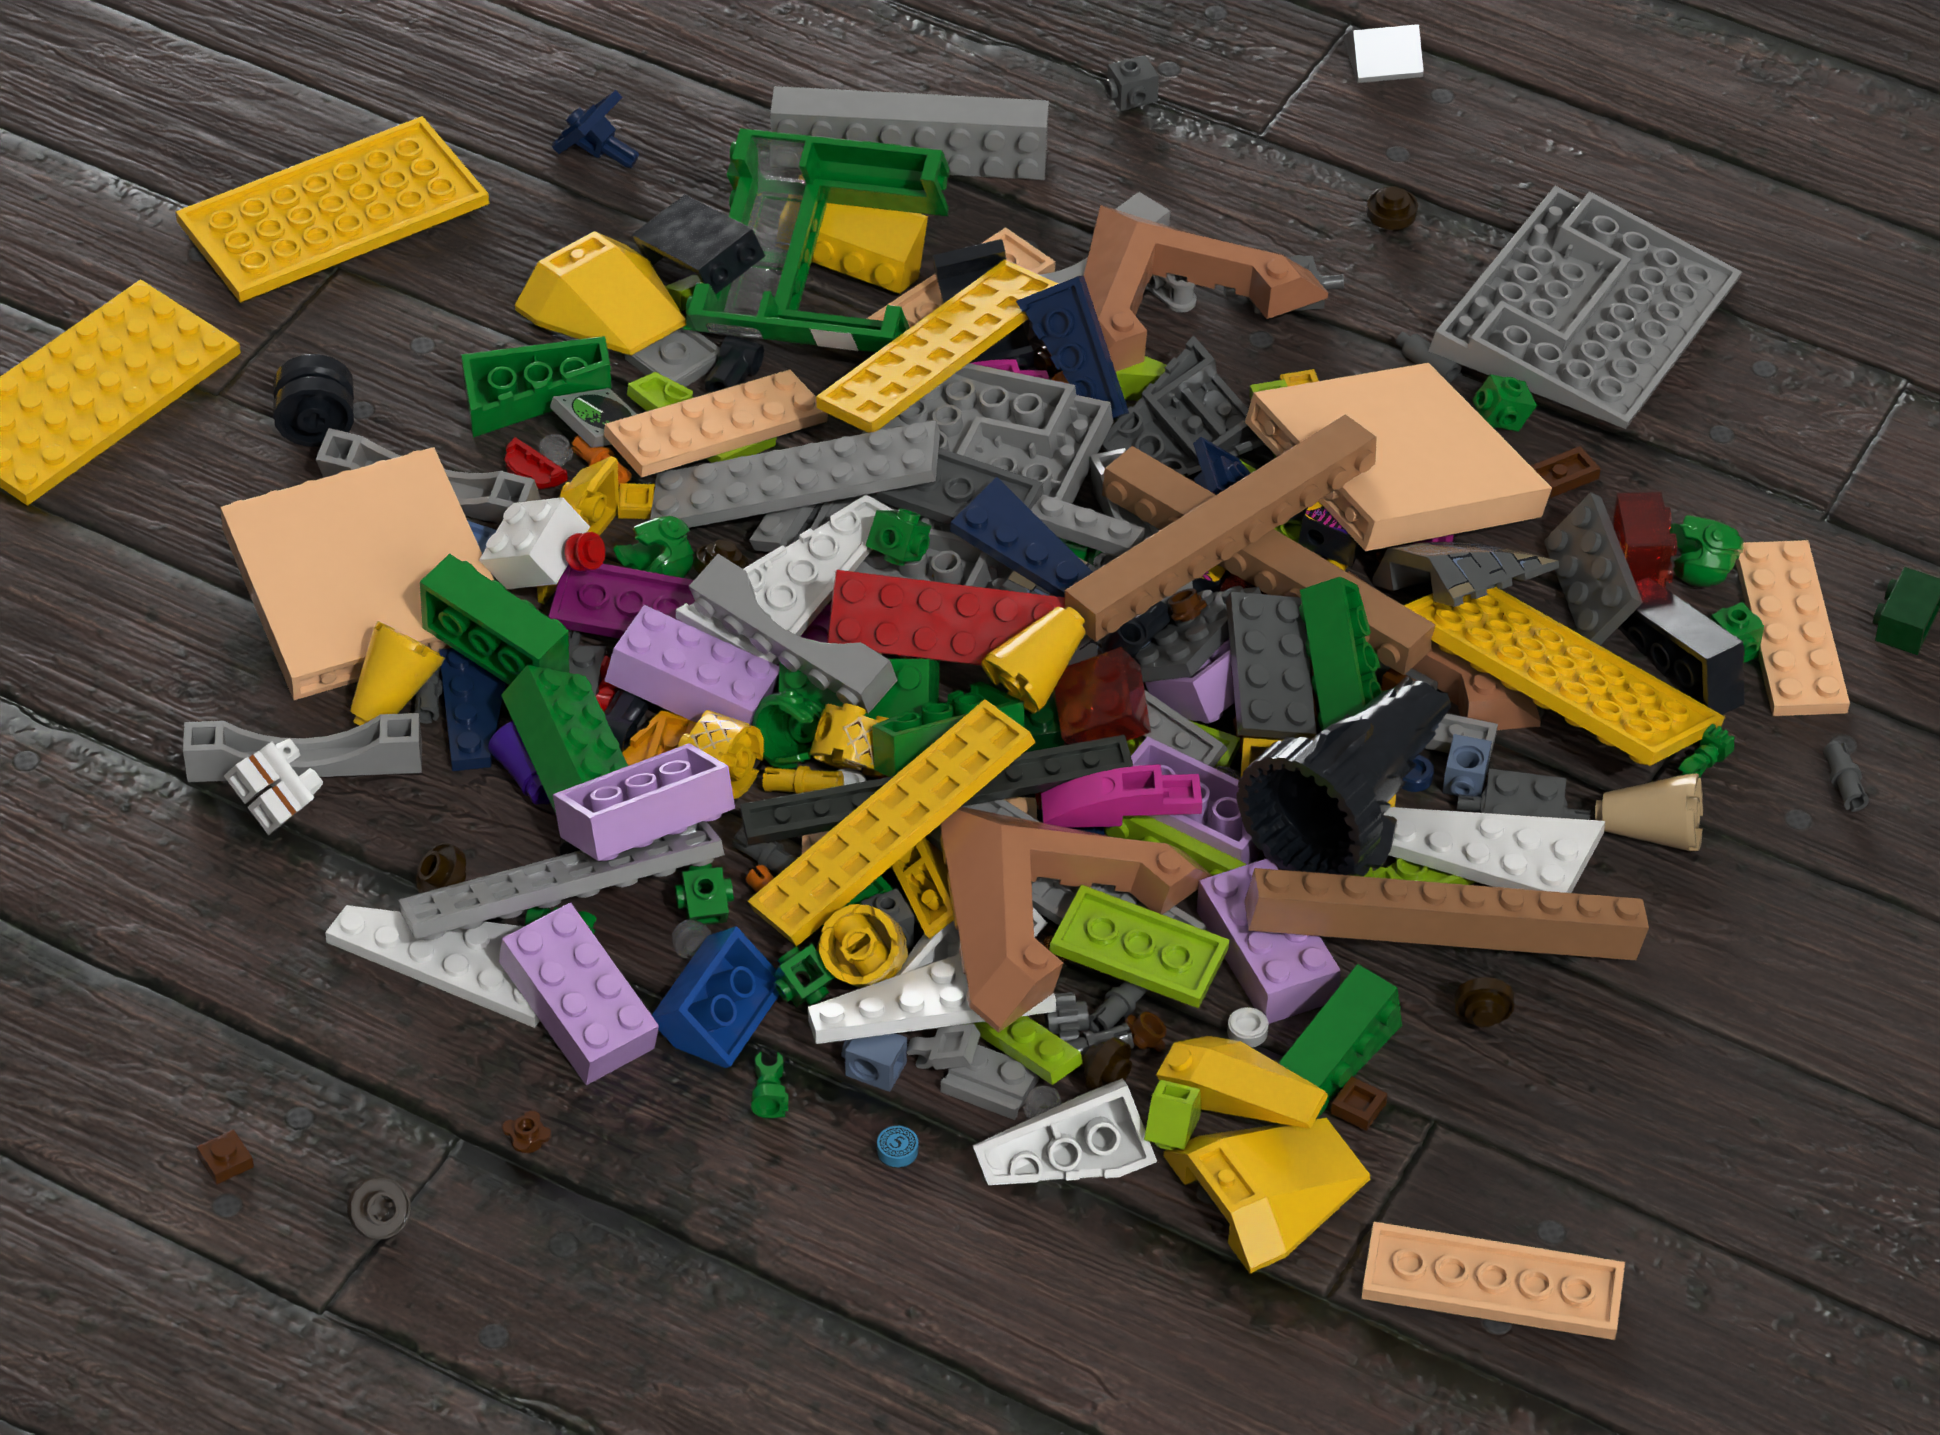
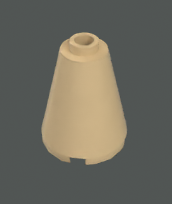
M1690 773L1604 792L1603 800H1596L1595 819L1597 821H1605V832L1690 852L1699 851L1703 828H1699L1700 816H1703L1701 778H1698L1699 774Z

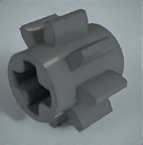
M1073 992L1054 994L1056 997V1012L1044 1013L1046 1029L1053 1034H1057L1065 1042L1079 1038V1031L1089 1030L1086 1001H1076Z

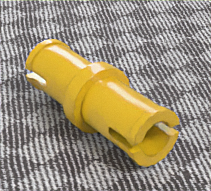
M799 766L797 769L766 767L762 781L766 792H796V794L843 786L844 775L842 771L811 770L809 766Z

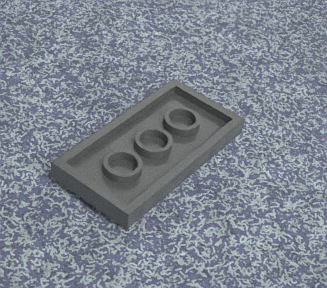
M939 448L936 481L876 492L878 501L901 509H907L950 525V522L996 477L1030 510L1039 500L1044 490L1043 482Z
M1590 492L1544 540L1550 559L1559 561V568L1555 569L1579 634L1601 645L1643 601L1603 500L1600 496Z
M1234 586L1222 592L1213 593L1212 590L1198 592L1197 594L1201 595L1202 600L1206 601L1207 606L1200 610V615L1192 620L1185 622L1173 620L1154 637L1155 640L1146 649H1143L1136 655L1137 659L1125 670L1130 684L1192 677L1229 638L1226 598L1229 593L1233 591L1262 594L1259 587L1243 589L1242 586Z
M1231 591L1226 598L1238 735L1280 739L1288 737L1312 739L1316 735L1310 663L1305 646L1307 631L1306 624L1303 622L1299 611V606L1302 603L1299 597Z

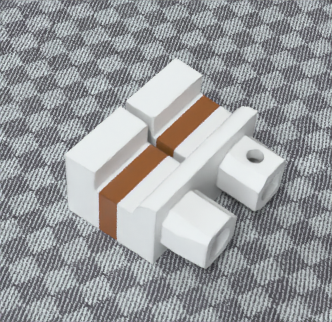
M291 739L276 745L270 742L252 756L237 763L224 775L245 804L268 787H273L248 806V809L268 835L315 798L313 796L315 792L323 785V781L315 770L309 768L298 776L290 766L292 762L301 756L299 749Z

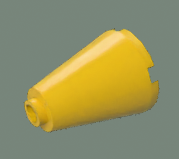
M1056 607L988 653L982 660L981 665L996 686L1001 682L1009 690L1007 694L1024 701L1025 710L1031 713L1039 712L1044 708L1086 633L1083 627L1085 620L1071 607L1066 609Z
M377 621L350 708V712L356 715L353 722L360 726L380 714H398L438 670L445 657L408 635L396 633L394 628Z

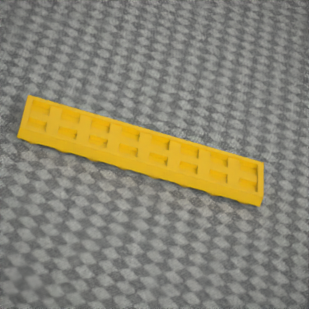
M1004 259L817 395V409L867 433L881 429L1028 320L1027 314L1022 312L1016 303L1017 300L1059 283Z
M984 699L751 897L748 903L755 913L797 947L821 927L835 911L849 903L1036 743L1033 736L1027 729Z

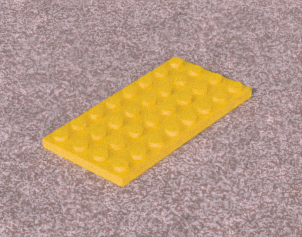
M421 116L176 211V219L180 227L241 303L488 205L489 195L425 118Z
M140 279L0 376V487L28 506L241 354L239 342Z
M1497 587L1487 589V595L1477 599L1471 598V594L1463 596L1464 604L1456 607L1434 602L1433 593L1404 605L1435 624L1431 640L1439 644V648L1442 651L1458 655L1470 662V666L1475 670L1489 673L1500 679L1506 688L1526 694L1533 699L1537 706L1544 709H1552L1564 716L1565 721L1570 725L1584 728L1597 735V739L1603 744L1616 746L1628 753L1630 759L1636 763L1651 766L1701 740L1703 733L1708 727L1714 724L1717 728L1722 726L1725 716Z

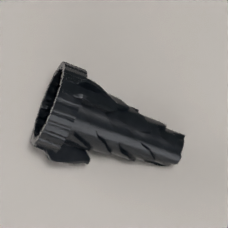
M1407 676L1393 689H1389L1372 699L1357 714L1352 716L1347 714L1340 721L1331 724L1312 739L1288 737L1283 741L1278 740L1244 770L1243 776L1239 779L1237 785L1239 791L1236 793L1237 804L1241 819L1256 847L1262 850L1267 859L1278 865L1279 869L1287 871L1364 876L1368 873L1370 867L1379 868L1382 866L1391 851L1397 827L1396 818L1383 815L1391 807V804L1387 802L1405 785L1406 782L1402 779L1416 767V763L1413 760L1436 735L1435 730L1439 727L1438 724L1451 708L1448 694L1438 692L1429 684L1419 680H1412L1411 676Z

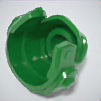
M1686 515L1683 524L1672 523L1668 532L1669 545L1678 549L1681 553L1680 557L1673 560L1675 565L1673 571L1679 579L1695 587H1710L1722 583L1726 579L1727 574L1733 569L1740 554L1743 553V538L1739 536V532L1715 520Z
M673 516L657 517L634 526L635 539L639 543L634 545H616L613 547L618 561L624 567L685 578L693 565L694 552L687 539V534L690 531L689 527L682 519Z
M786 689L784 692L764 697L759 703L752 721V726L759 728L764 738L763 758L770 765L782 769L795 768L799 762L811 759L809 753L823 708L818 703L803 698V695L797 693L794 689Z

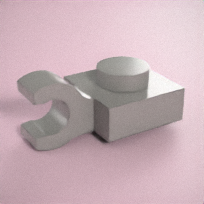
M974 1024L939 1027L935 1037L911 1038L906 1053L908 1055H919L916 1066L920 1069H928L932 1066L935 1070L971 1066L981 1033Z

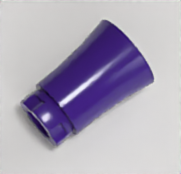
M511 721L505 724L492 736L488 745L490 754L504 766L522 792L535 805L551 803L514 722Z

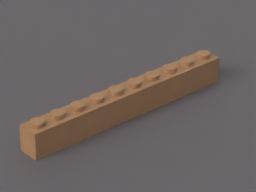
M1346 414L1067 588L1065 590V609L1071 607L1084 618L1085 623L1083 627L1086 631L1085 634L1095 642L1107 634L1117 631L1129 620L1145 613L1150 607L1167 596H1172L1178 589L1192 580L1202 577L1214 566L1230 559L1236 552L1247 545L1257 542L1263 535L1277 526L1285 524L1290 518L1307 507H1312L1318 500L1332 491L1340 489L1354 477L1367 472L1375 465L1377 437Z
M1131 446L1109 464L1104 472L1102 496L1159 530L1216 496L1214 493L1134 446ZM1275 529L1263 535L1257 542L1251 543L1236 552L1230 559L1218 564L1253 586L1259 587L1260 591L1268 595L1301 598L1300 589L1341 576L1357 584L1371 630V634L1366 636L1365 639L1373 647L1375 653H1377L1379 661L1405 675L1431 650V638L1435 629L1434 623Z
M1254 868L1244 901L1248 931L1637 960L1649 929L1643 899L1261 868Z

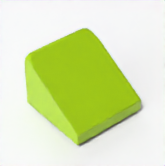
M691 275L665 286L681 311L686 310L687 299L690 295L693 296L696 283H702L698 275Z

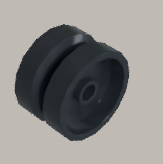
M308 354L292 358L278 368L273 379V415L275 427L284 438L295 444L317 447L322 445L328 428L347 433L350 432L354 423V386L352 374L346 365L333 357L321 354Z

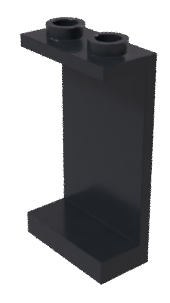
M683 195L632 234L642 256L648 259L652 266L663 257H667L697 273L702 283L711 285L715 295L765 257L752 228L687 195Z
M1002 239L933 255L934 270L943 304L1004 259L1006 260V251ZM1023 323L970 363L1016 359L1020 370H1028V368L1034 367L1032 345L1029 346Z

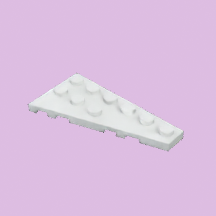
M866 494L831 515L830 521L815 530L810 528L800 534L799 540L787 547L782 545L745 567L744 570L747 572L755 591L757 603L768 617L783 629L801 636L832 599L835 571L854 572L873 550L865 545L876 510L893 509ZM686 603L676 609V619L763 658L775 665L778 664L779 659L771 652H768V654L760 652L752 645L750 639L742 634L739 636L733 635L723 626L720 620L713 616L710 619L706 618L697 611L693 604L689 606Z
M1390 807L1383 814L1397 819L1394 841L1389 853L1390 856L1492 887L1572 893L1605 829V821L1397 807Z
M346 905L325 932L326 942L531 1027L535 1028L540 1022V1019L499 963L502 938L524 926L484 922L477 928L461 929L459 927L445 931V934L437 939L423 940L421 938H414L399 911Z
M960 954L808 1007V1021L816 1044L984 1022L985 1020L969 1007L967 977L963 974ZM1054 993L1022 1016L1056 1012V997Z

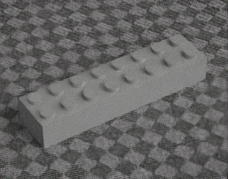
M774 86L770 112L771 132L942 150L949 166V175L1045 180L1048 100ZM771 139V166L799 167L805 143Z

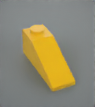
M923 838L895 862L892 867L925 935L928 938H932L954 921L947 882L948 867L947 864H944L943 853L926 838Z

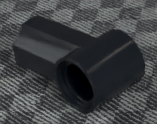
M727 335L720 348L719 360L705 380V390L712 393L743 384L749 374L756 375L763 362L764 346L736 336Z
M1159 601L1145 613L1137 615L1123 624L1117 631L1109 633L1102 643L1104 656L1117 665L1130 663L1137 652L1170 622L1171 618L1168 614V607L1162 601Z
M619 688L604 713L614 737L619 742L620 750L623 752L630 746V738L637 733V725L648 710L651 702Z

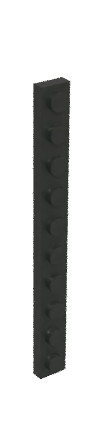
M1125 735L1025 752L961 807L1045 792L1076 778L1117 768L1132 767L1133 762ZM893 777L740 804V813L747 844L754 845L830 831Z

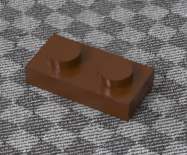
M1581 446L1531 465L1552 487L1548 499L1599 479L1601 470Z

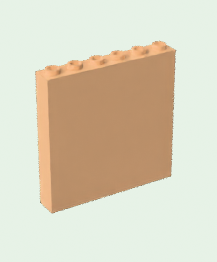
M1430 363L1253 393L1245 423L1277 457L1345 414L1377 437L1375 465L1367 472L1361 473L1345 483L1340 489L1334 490L1318 500L1365 551L1543 516L1552 487Z
M434 447L422 451H413L407 455L386 461H377L372 465L354 470H345L322 479L309 480L297 486L270 491L265 495L247 500H238L221 507L223 532L293 700L358 682L377 621L394 628L396 633L408 635L439 653V649L452 648L422 628L420 581L449 553L461 561L469 562L479 573L491 581L494 580L491 572L479 561L482 552Z

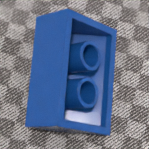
M737 926L707 936L658 1005L652 1017L659 1025L658 1030L675 1048L723 1068L731 1067L779 996L774 986L776 979L773 974L776 969Z

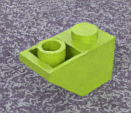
M1160 1080L1152 1094L1144 1140L1154 1142L1156 1146L1162 1149L1175 1150L1179 1148L1184 1150L1200 1119V1089Z

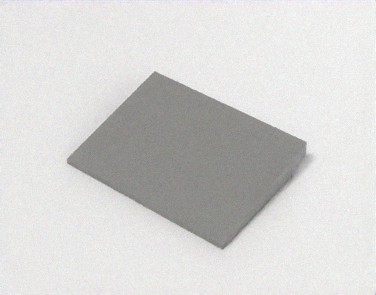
M1555 185L1435 331L1428 351L1487 375L1513 377L1517 380L1526 381L1532 393L1626 429L1739 280L1742 271L1590 191L1582 200Z
M968 363L879 430L936 420L940 429L939 448L1043 482L1044 492L1042 495L1055 497L1072 504L1090 470V455L1098 454L1113 424L1111 402L1076 395V388L1073 384ZM876 493L867 494L877 500ZM864 495L825 502L811 529L815 530L830 521L831 515ZM881 502L895 511L899 510L898 507ZM920 515L919 521L932 526L929 533L930 544L921 561H906L904 566L885 561L883 559L884 554L873 549L854 572L999 589L1014 570L950 532V525Z

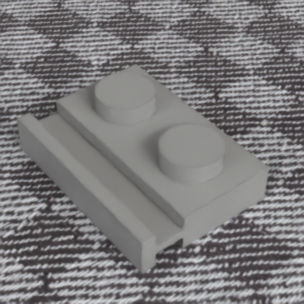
M977 1044L971 1066L949 1068L946 1078H943L941 1081V1093L1015 1120L1020 1107L1024 1106L1040 1077L1010 1056Z

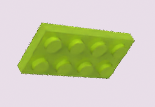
M1081 884L1050 942V952L1199 1008L1228 951L1230 940Z

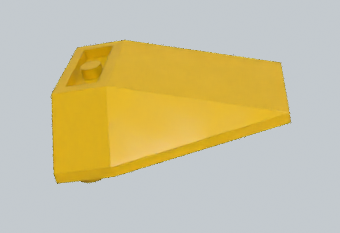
M596 231L538 261L515 304V310L537 326L577 339L605 336L608 349L630 356L687 325L686 318L648 259L626 244Z
M1327 1118L1316 1119L1311 1129L1278 1124L1200 1135L1189 1140L1184 1150L1178 1148L1164 1151V1158L1184 1185L1198 1180L1230 1223L1228 1245L1249 1273H1253L1286 1258L1370 1181L1371 1176Z

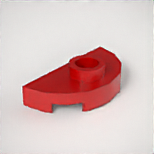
M514 437L507 445L505 456L507 473L534 479L538 489L556 487L568 481L566 470L518 438Z

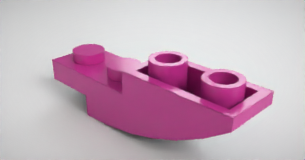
M1161 764L1117 768L1076 778L1041 793L1043 823L1066 828L1122 826L1123 816L1202 814L1199 774L1162 775Z

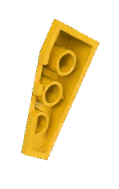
M612 456L580 470L571 482H567L563 486L560 497H563L590 526L587 532H594L599 536L618 514L617 458ZM558 583L537 586L538 602L545 605L556 591Z
M1213 1036L1175 1042L1156 1074L1159 1081L1165 1080L1200 1089L1202 1110L1311 1129L1328 1098L1327 1093L1323 1089L1247 1044L1237 1040Z

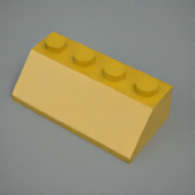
M801 174L798 182L806 183ZM789 199L780 218L777 250L788 252L802 200ZM827 203L811 262L901 294L919 278L928 216L920 213Z

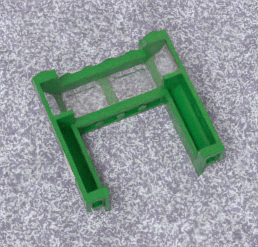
M740 128L737 141H733L730 147V164L727 177L733 190L729 199L730 213L728 217L753 229L765 257L716 295L710 284L696 283L693 296L690 295L687 299V325L683 329L838 349L878 352L910 328L901 306L887 305L883 321L798 311L827 203L948 216V205L942 190L945 191L947 187L949 166L943 151Z

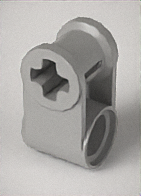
M1167 273L1166 278L1152 275L1149 284L1147 283L1145 288L1165 303L1169 309L1176 312L1190 311L1197 302L1196 294L1194 293L1196 285L1187 282V277L1171 273Z

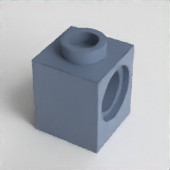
M1457 734L1453 735L1445 770L1444 794L1482 797L1492 741Z
M895 1033L845 1040L841 1053L842 1057L845 1058V1076L890 1092L907 1064V1037Z

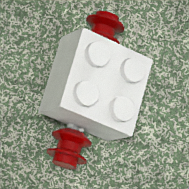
M563 497L513 503L505 511L503 521L497 531L488 539L486 549L479 559L506 589L557 584L568 564L576 571L597 569L604 562L606 550L602 538L594 532H587L590 526Z

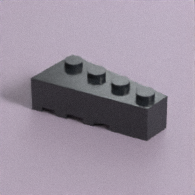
M1646 577L1636 582L1643 603L1618 629L1642 654L1650 652L1656 668L1664 676L1671 674L1682 685L1679 688V691L1693 699L1695 698L1698 702L1721 715L1744 705L1745 649L1743 642L1651 578Z

